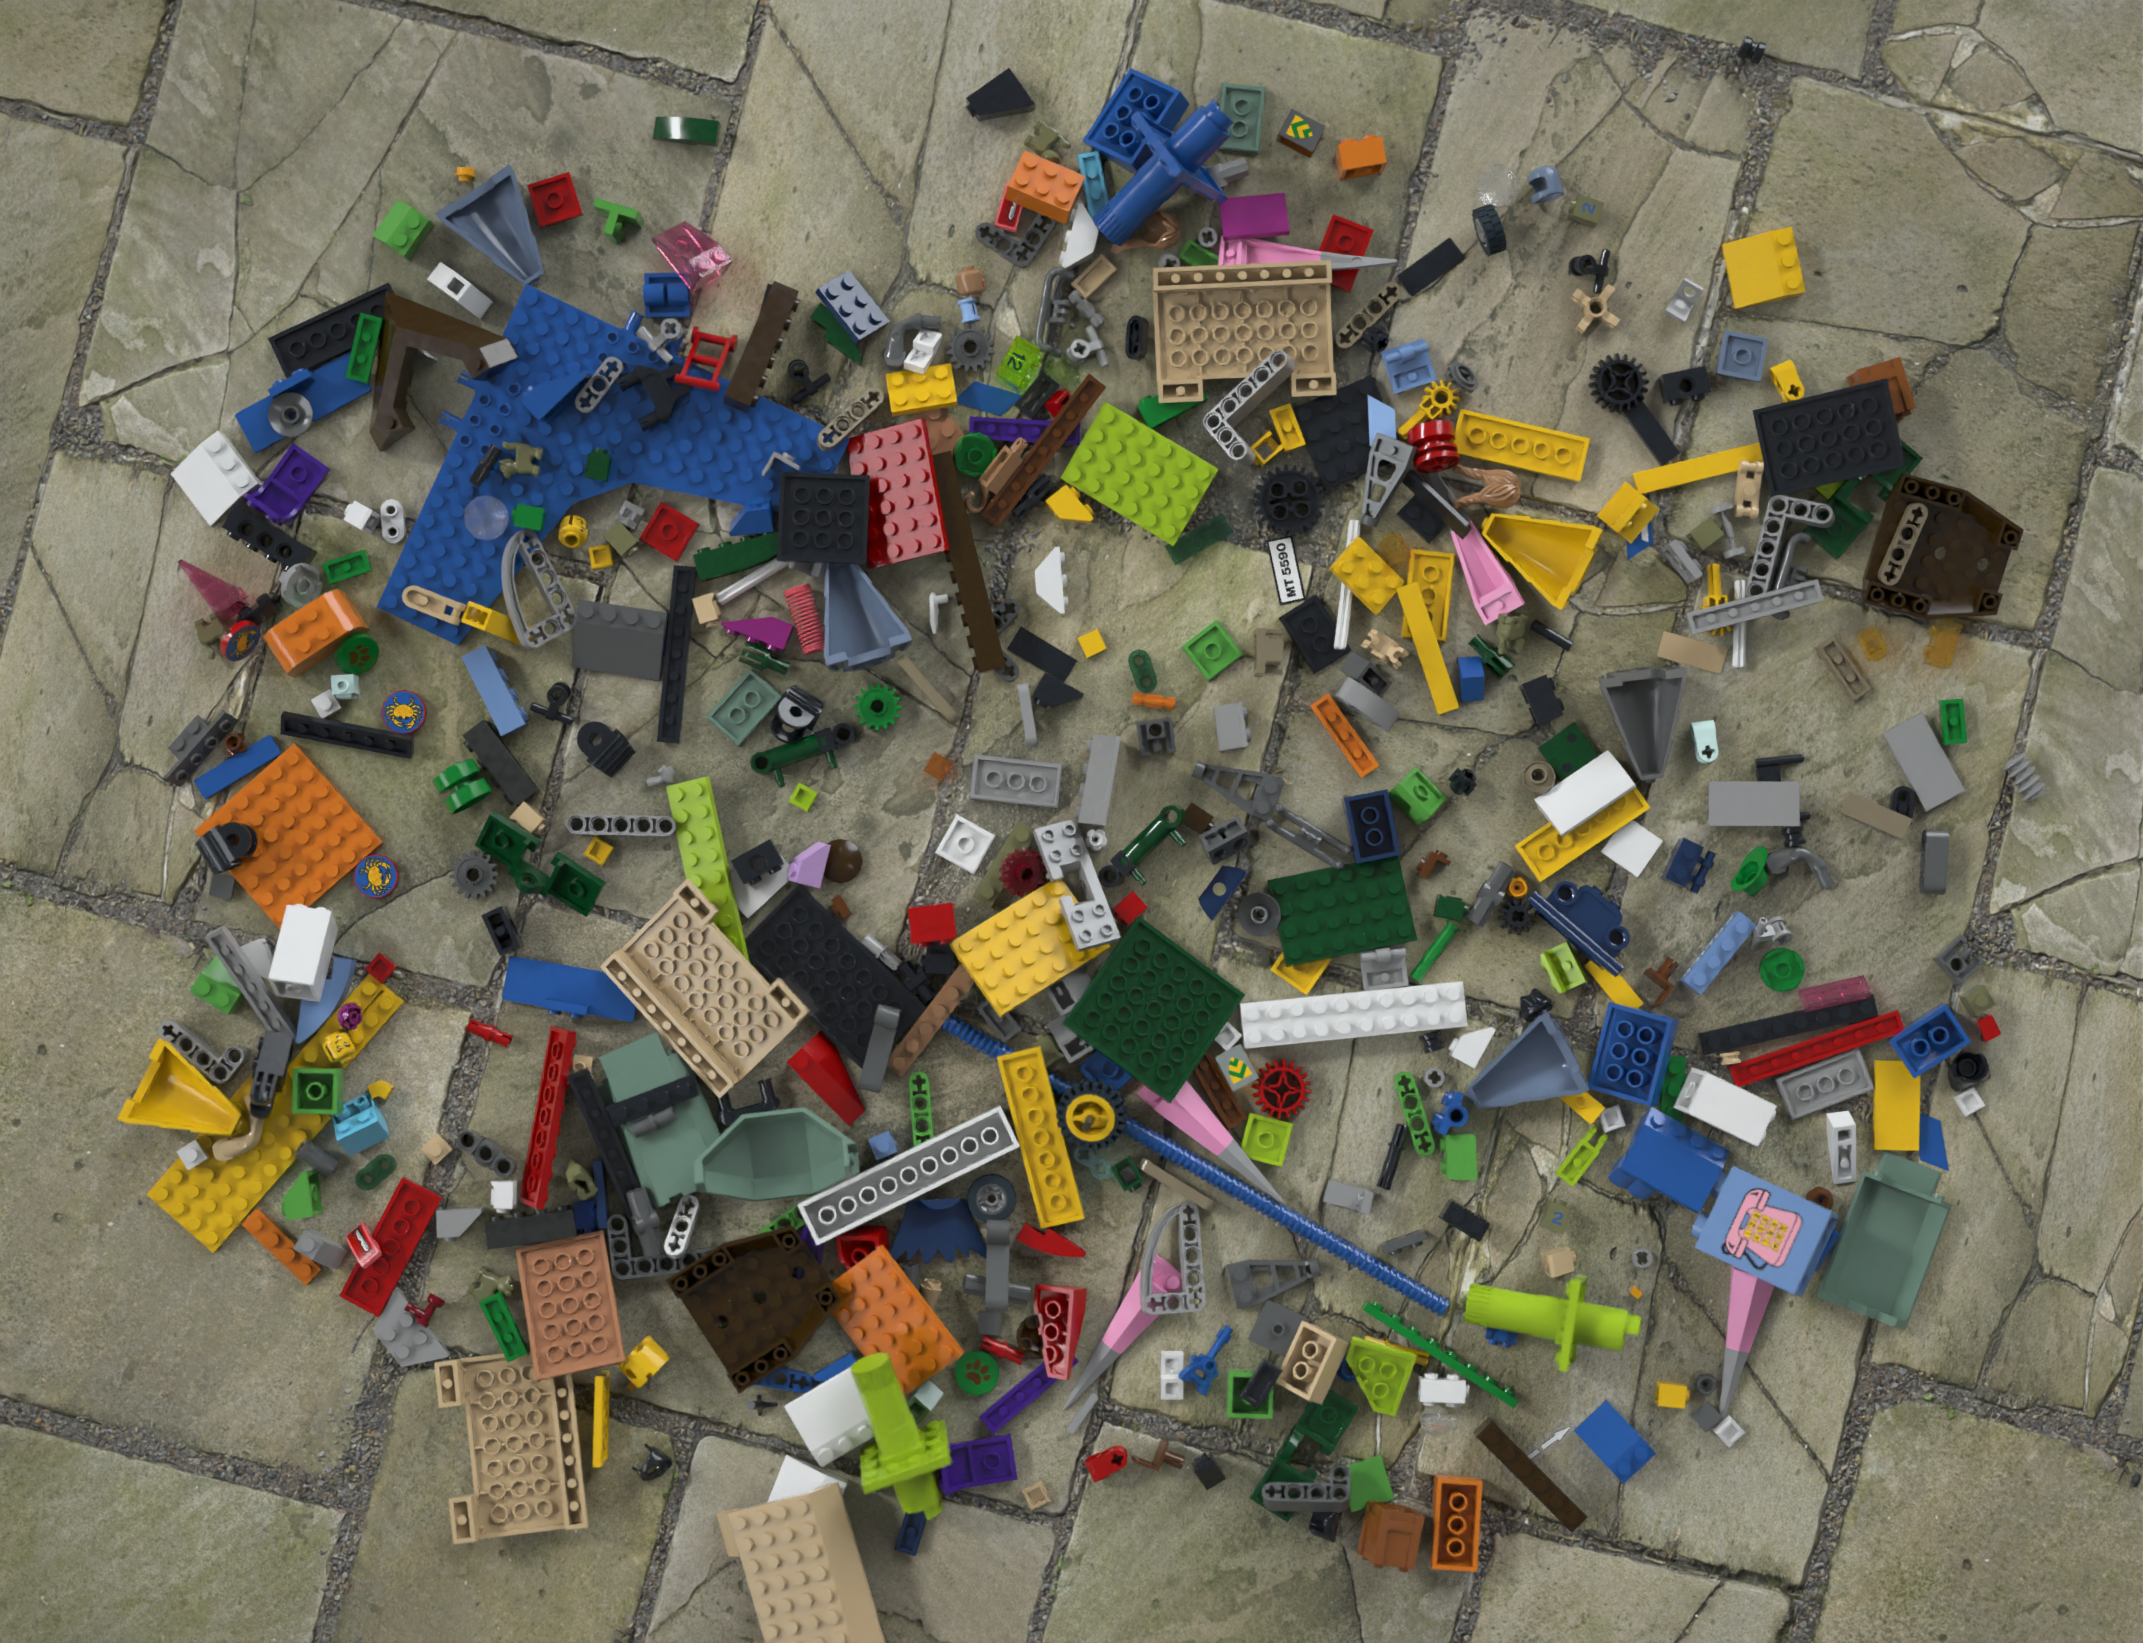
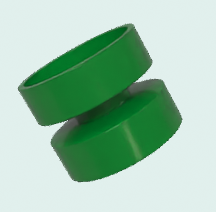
M473 758L449 766L432 780L440 795L453 792L444 800L451 815L468 809L492 793L485 778L472 782V779L481 772Z

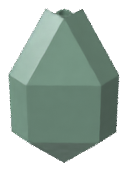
M805 1107L742 1114L693 1162L697 1192L752 1202L815 1195L860 1173L856 1143Z

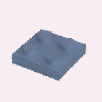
M1729 330L1723 331L1715 375L1759 383L1769 339Z

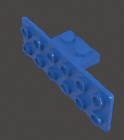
M351 352L313 372L307 368L294 371L290 378L274 382L272 387L268 389L269 396L235 414L255 453H259L286 438V436L277 433L272 428L268 418L269 407L272 401L279 395L293 392L305 397L312 406V423L372 391L368 383L345 378ZM295 412L290 413V420L296 418Z
M515 956L509 957L502 995L503 1000L542 1006V1008L548 1009L547 1013L561 1015V1011L570 1012L569 1017L583 1019V1015H594L629 1022L634 1021L636 1006L605 972Z

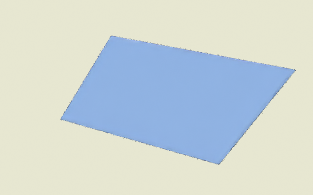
M1368 395L1369 442L1372 447L1376 433L1396 439L1395 409Z

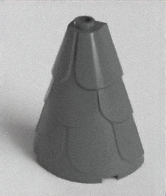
M1658 666L1639 667L1606 673L1607 678H1604V675L1599 676L1600 690L1612 715L1611 719L1623 742L1622 747L1637 779L1641 780L1642 783L1656 782L1655 779L1663 778L1673 744L1672 736L1680 712L1679 707L1687 681V668L1667 666V669Z

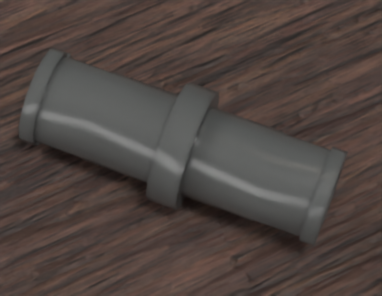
M671 1106L655 1115L653 1113L648 1115V1118L632 1124L630 1127L635 1138H639L650 1131L660 1130V1127L674 1120L676 1121L677 1115Z

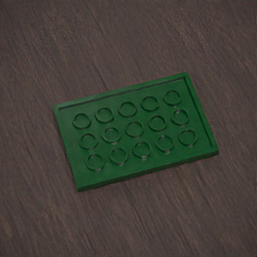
M1398 856L1355 864V862L1344 864L1342 869L1329 867L1267 880L1270 896L1278 903L1281 911V920L1277 929L1286 968L1417 941Z

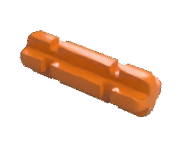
M1134 692L1132 704L1139 706L1144 704L1146 707L1159 709L1165 707V710H1174L1176 698L1167 696L1166 699L1161 695L1148 693L1143 695L1142 692Z

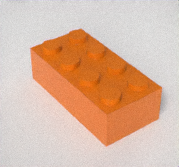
M1434 1474L1429 1565L1432 1569L1477 1572L1483 1482L1480 1477Z

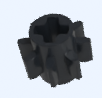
M1380 325L1376 328L1370 326L1364 330L1361 343L1370 353H1373L1374 350L1380 352L1387 347L1389 334Z
M1457 768L1448 779L1451 781L1450 789L1457 795L1465 793L1468 796L1477 786L1475 783L1476 776L1469 769L1461 771Z

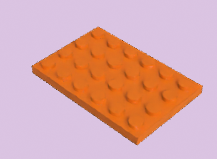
M883 1244L832 1281L841 1301L831 1314L864 1357L881 1352L889 1355L904 1396L964 1353V1350Z

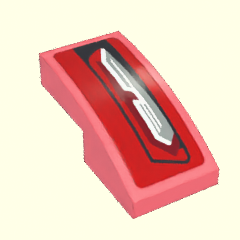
M1007 182L994 226L1016 233L1023 206L1005 199L1009 184Z
M363 1222L345 1236L352 1252L364 1269L382 1255L378 1243L372 1238L368 1226Z

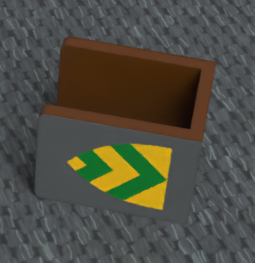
M1291 108L1276 141L1311 158L1323 136L1325 126Z

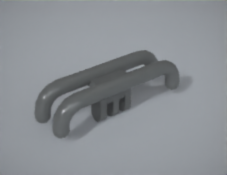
M1063 266L1053 267L1045 276L1034 337L1036 348L1040 352L1048 353L1055 358H1059L1062 355V351L1053 346L1056 325L1067 324L1068 319L1061 318V315H1069V310L1063 309V307H1070L1071 304L1070 301L1061 300L1063 285L1067 280L1075 278V273L1073 271L1065 272ZM1057 275H1059V277L1056 279V282H1055V285H1054L1053 297H1052V300H1051V299H1050V295H1051V289H1052L1053 280H1054V278H1055ZM1046 322H1047V323H1048V326H1047V332H1046L1045 344H1044V342H1043V336H1044L1045 324H1046Z
M1800 532L1787 539L1782 550L1771 591L1782 589L1784 586L1797 585L1796 580L1805 582L1806 577L1798 575V572L1807 574L1809 569L1791 563L1797 544H1807L1812 541L1813 537L1811 534ZM1785 611L1773 614L1772 616L1778 620H1784L1790 616V612Z
M1276 805L1275 811L1279 815L1301 827V829L1295 835L1269 819L1266 822V826L1270 830L1336 869L1343 868L1344 864L1342 861L1330 856L1316 846L1323 840L1339 851L1351 854L1353 848L1350 845L1336 839L1286 809L1283 805Z

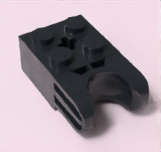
M266 1030L265 1037H260L257 1048L259 1050L258 1056L254 1058L252 1065L253 1082L250 1089V1114L257 1119H266L271 1115L277 1092L282 1093L293 1054V1035Z

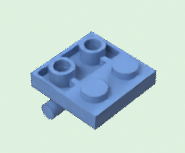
M1424 339L1380 353L1394 395L1437 381L1428 354L1429 346L1424 342Z

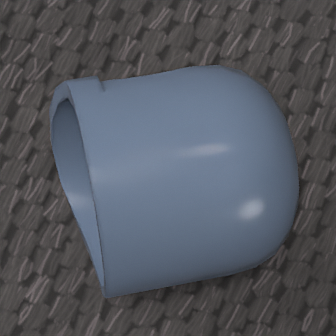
M1541 166L1529 174L1528 184L1534 188L1535 192L1531 196L1532 204L1555 200L1564 195L1559 172L1553 166ZM1541 182H1545V190L1540 185Z

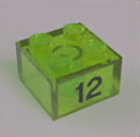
M1016 335L995 373L996 382L1020 394L1022 389L1026 391L1032 380L1030 375L1032 370L1037 371L1042 362L1040 347Z

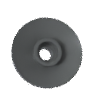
M288 392L279 395L272 401L268 411V418L272 428L277 433L286 437H296L306 432L311 426L313 409L305 397L297 393ZM295 412L296 418L290 420V413Z
M1256 892L1249 894L1241 901L1238 908V919L1244 930L1251 935L1267 936L1274 932L1280 924L1281 911L1274 898L1268 894ZM1260 909L1264 910L1265 916L1259 914Z

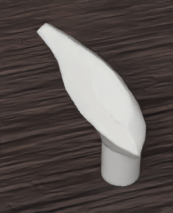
M934 592L930 594V623L933 634L937 633L938 604L948 603L947 594L938 596Z

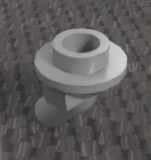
M662 765L658 769L660 776L647 779L649 787L665 782L670 786L677 783L675 778L678 775L671 766L666 768L665 765Z

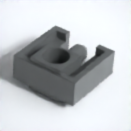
M1172 717L1136 722L1141 757L1150 756L1148 740H1152L1154 752L1161 754V738L1166 740L1167 753L1176 752ZM1152 724H1159L1161 726L1160 734L1156 736L1151 735L1149 727Z
M1962 935L1956 936L1933 958L1956 986L1961 985L1985 963L1980 955L1974 956L1968 964L1965 962L1972 955L1973 950L1971 948H1965L1960 954L1956 952L1963 944L1967 943ZM1952 960L1957 964L1956 970L1951 968Z

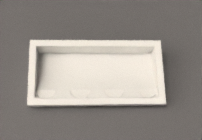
M1607 750L1555 785L1550 791L1534 800L1541 813L1563 837L1636 788V785L1619 762Z

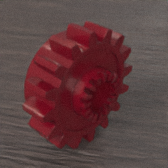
M1023 848L1020 851L1015 849L1014 853H1008V857L1001 861L1003 865L999 872H1001L1002 876L999 880L1004 883L1002 887L1009 890V893L1015 896L1017 894L1023 898L1024 893L1029 895L1032 893V890L1038 889L1039 884H1045L1042 881V877H1046L1047 873L1043 872V869L1046 867L1042 862V856L1038 855L1034 850L1030 851L1027 848Z

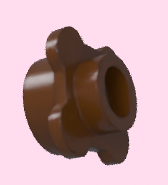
M242 733L231 734L225 739L224 747L228 750L227 756L234 757L235 754L246 752L247 745L244 743L245 736Z

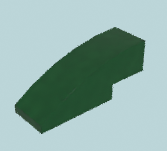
M656 117L653 140L694 146L701 144L718 147L721 125L719 121L708 119Z
M820 303L810 317L814 323L827 331L823 336L824 341L861 366L863 362L855 342L828 308Z

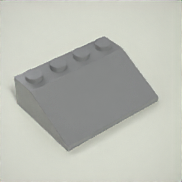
M1094 735L1093 740L1088 739L1086 752L1090 753L1089 761H1084L1082 774L1087 776L1085 783L1080 784L1079 796H1083L1082 804L1077 805L1075 818H1079L1078 823L1105 828L1121 736Z

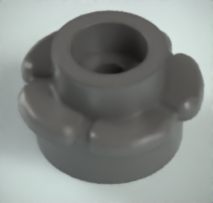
M1700 1374L1696 1377L1694 1387L1697 1392L1707 1396L1715 1391L1717 1383L1711 1374Z

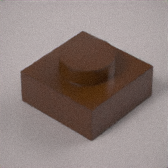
M840 895L832 899L834 904L831 908L838 917L842 915L843 918H847L852 914Z

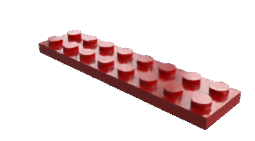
M550 1026L519 1202L535 1209H544L548 1201V1184L553 1175L551 1169L552 1162L557 1153L556 1140L561 1131L560 1118L565 1109L564 1096L569 1087L567 1075L572 1069V1052L577 1043L575 1031L557 1026Z

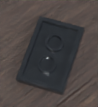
M1314 595L1278 618L1313 674L1352 651L1348 644L1345 650L1334 648L1336 625L1317 595Z

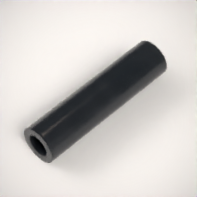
M1537 619L1534 620L1530 629L1566 651H1569L1573 644V641Z

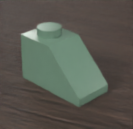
M929 1380L923 1382L907 1400L908 1408L913 1415L916 1425L933 1409L944 1394Z

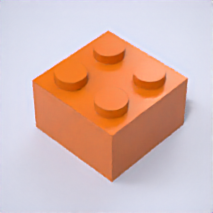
M1368 135L1363 137V140L1354 141V139H1346L1341 141V144H1338L1335 160L1339 181L1383 173L1387 160L1382 136Z

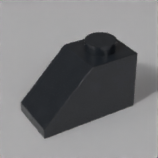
M1044 673L1032 698L1036 699L1035 704L1046 709L1047 706L1053 708L1083 698L1084 693Z

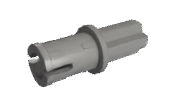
M870 934L862 941L861 944L876 956V959L881 960L893 971L899 968L902 961L887 949V945L883 946Z

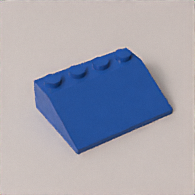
M1130 68L1082 141L1122 168L1136 174L1138 169L1153 155V152L1145 142L1147 138L1139 134L1134 128L1136 124L1131 118L1132 115L1138 111L1172 132L1190 104L1181 91Z
M1609 1002L1588 1082L1589 1089L1647 1106H1657L1680 1019Z
M1651 1106L1640 1118L1619 1170L1698 1214L1724 1167L1729 1150Z

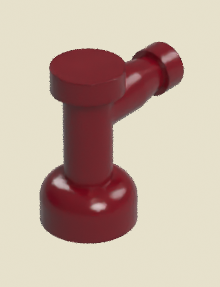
M432 1293L427 1297L429 1304L425 1311L413 1306L410 1302L404 1308L405 1311L417 1317L416 1323L425 1328L429 1326L428 1321L436 1308H442L445 1304L444 1300Z

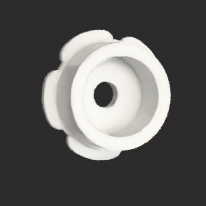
M1101 829L1088 831L1087 838H1085L1086 845L1094 851L1100 850L1107 843L1105 832Z

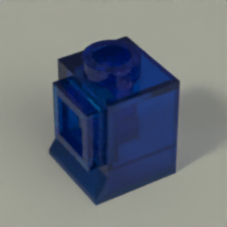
M596 1199L574 1202L576 1229H582V1233L595 1232L598 1226Z

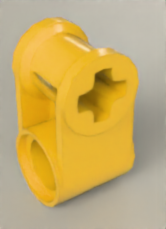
M1790 359L1769 368L1771 380L1784 403L1803 397L1804 386L1798 376L1794 363ZM1790 390L1796 391L1797 394L1795 396L1793 394L1789 395L1788 392Z

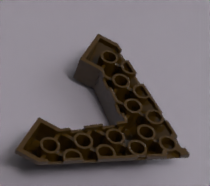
M386 291L369 431L379 451H384L416 429L406 411V395L408 387H411L414 374L412 368L419 349L462 360L473 380L485 382L520 358L510 339Z

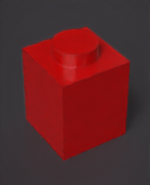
M1132 891L1113 908L1115 911L1113 916L1121 925L1124 922L1129 925L1148 907Z

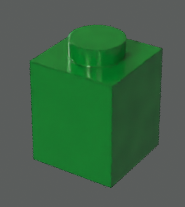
M517 504V508H513L511 521H514V526L543 531L547 509Z

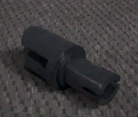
M1043 474L1026 491V498L1012 511L1019 519L1023 520L1035 506L1041 508L1046 503L1045 501L1059 489L1057 486H1053V482L1047 480V476Z

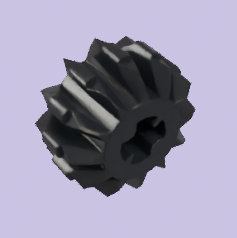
M1515 897L1512 898V905L1509 901L1504 902L1507 909L1499 908L1498 911L1504 913V916H1499L1497 919L1505 920L1500 927L1504 929L1509 926L1508 934H1512L1515 929L1516 934L1521 935V927L1525 932H1529V927L1526 924H1535L1533 920H1529V917L1536 916V913L1528 912L1532 909V905L1529 904L1524 907L1526 899H1521L1518 905V900ZM1513 912L1521 913L1522 916L1519 917L1521 918L1520 921L1512 920V916H1514L1512 915Z

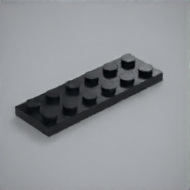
M388 282L269 337L268 340L285 377L288 379L298 369L307 368L310 370L351 351L360 313L383 318L386 291L394 293L390 283Z

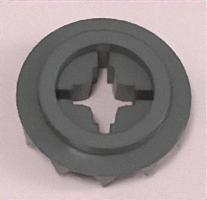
M1453 362L1447 368V375L1452 379L1451 383H1454L1456 388H1461L1462 392L1472 393L1478 388V380L1475 373L1465 364Z

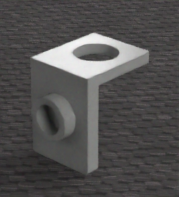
M1685 278L1674 293L1665 314L1684 324L1704 288ZM1691 287L1695 290L1696 294L1689 295L1684 291V288Z
M774 451L761 475L764 477L767 475L776 458L800 471L801 467L794 463L795 458L783 452L780 455Z

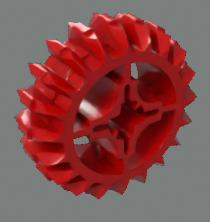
M1274 1059V1067L1272 1068L1268 1062L1265 1063V1067L1268 1070L1265 1072L1259 1068L1258 1071L1262 1074L1261 1078L1256 1079V1081H1259V1084L1251 1085L1253 1089H1258V1092L1252 1093V1097H1260L1255 1104L1257 1106L1262 1103L1264 1104L1261 1108L1263 1113L1269 1108V1117H1272L1274 1112H1277V1119H1281L1282 1112H1285V1117L1289 1119V1111L1291 1110L1297 1116L1298 1111L1295 1108L1299 1106L1300 1109L1304 1110L1305 1106L1301 1104L1302 1100L1305 1102L1310 1101L1309 1098L1304 1097V1094L1312 1093V1090L1305 1089V1086L1311 1085V1081H1303L1308 1076V1073L1305 1072L1300 1075L1299 1072L1303 1067L1299 1065L1294 1070L1295 1062L1291 1061L1288 1067L1286 1066V1059H1282L1281 1066ZM1280 1071L1276 1083L1264 1084L1269 1075ZM1287 1071L1295 1075L1300 1087L1288 1085ZM1283 1078L1284 1086L1293 1090L1283 1091V1095L1280 1096L1278 1095L1279 1091L1270 1088L1279 1087ZM1263 1091L1276 1094L1277 1107L1271 1105L1266 1100ZM1299 1094L1291 1105L1283 1107L1287 1095Z

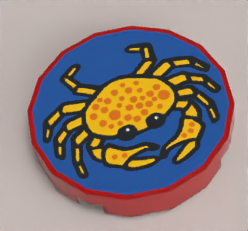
M249 620L234 624L230 628L231 632L228 635L225 634L222 638L220 652L230 661L235 662L244 659L255 649L259 642L260 629Z
M407 690L396 691L389 695L383 703L381 710L382 720L387 728L393 732L412 734L425 723L427 716L426 705L421 697L414 692Z
M371 854L356 865L354 882L357 889L363 895L370 898H383L390 895L397 886L399 870L390 858L381 854Z

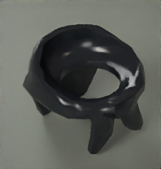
M1533 988L1530 995L1521 996L1520 998L1521 1017L1527 1022H1533L1539 1015L1553 1008L1551 998L1544 996L1537 989Z
M644 1444L651 1454L642 1469L639 1470L634 1466L632 1469L641 1476L643 1481H650L663 1475L671 1467L672 1459L657 1447ZM659 1462L654 1471L647 1473L649 1468Z

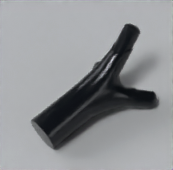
M760 1394L757 1395L756 1401H749L747 1404L748 1409L758 1411V1416H762L763 1409L778 1406L777 1402L762 1401Z

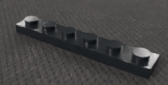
M283 711L281 714L280 734L408 759H411L414 754L413 735Z

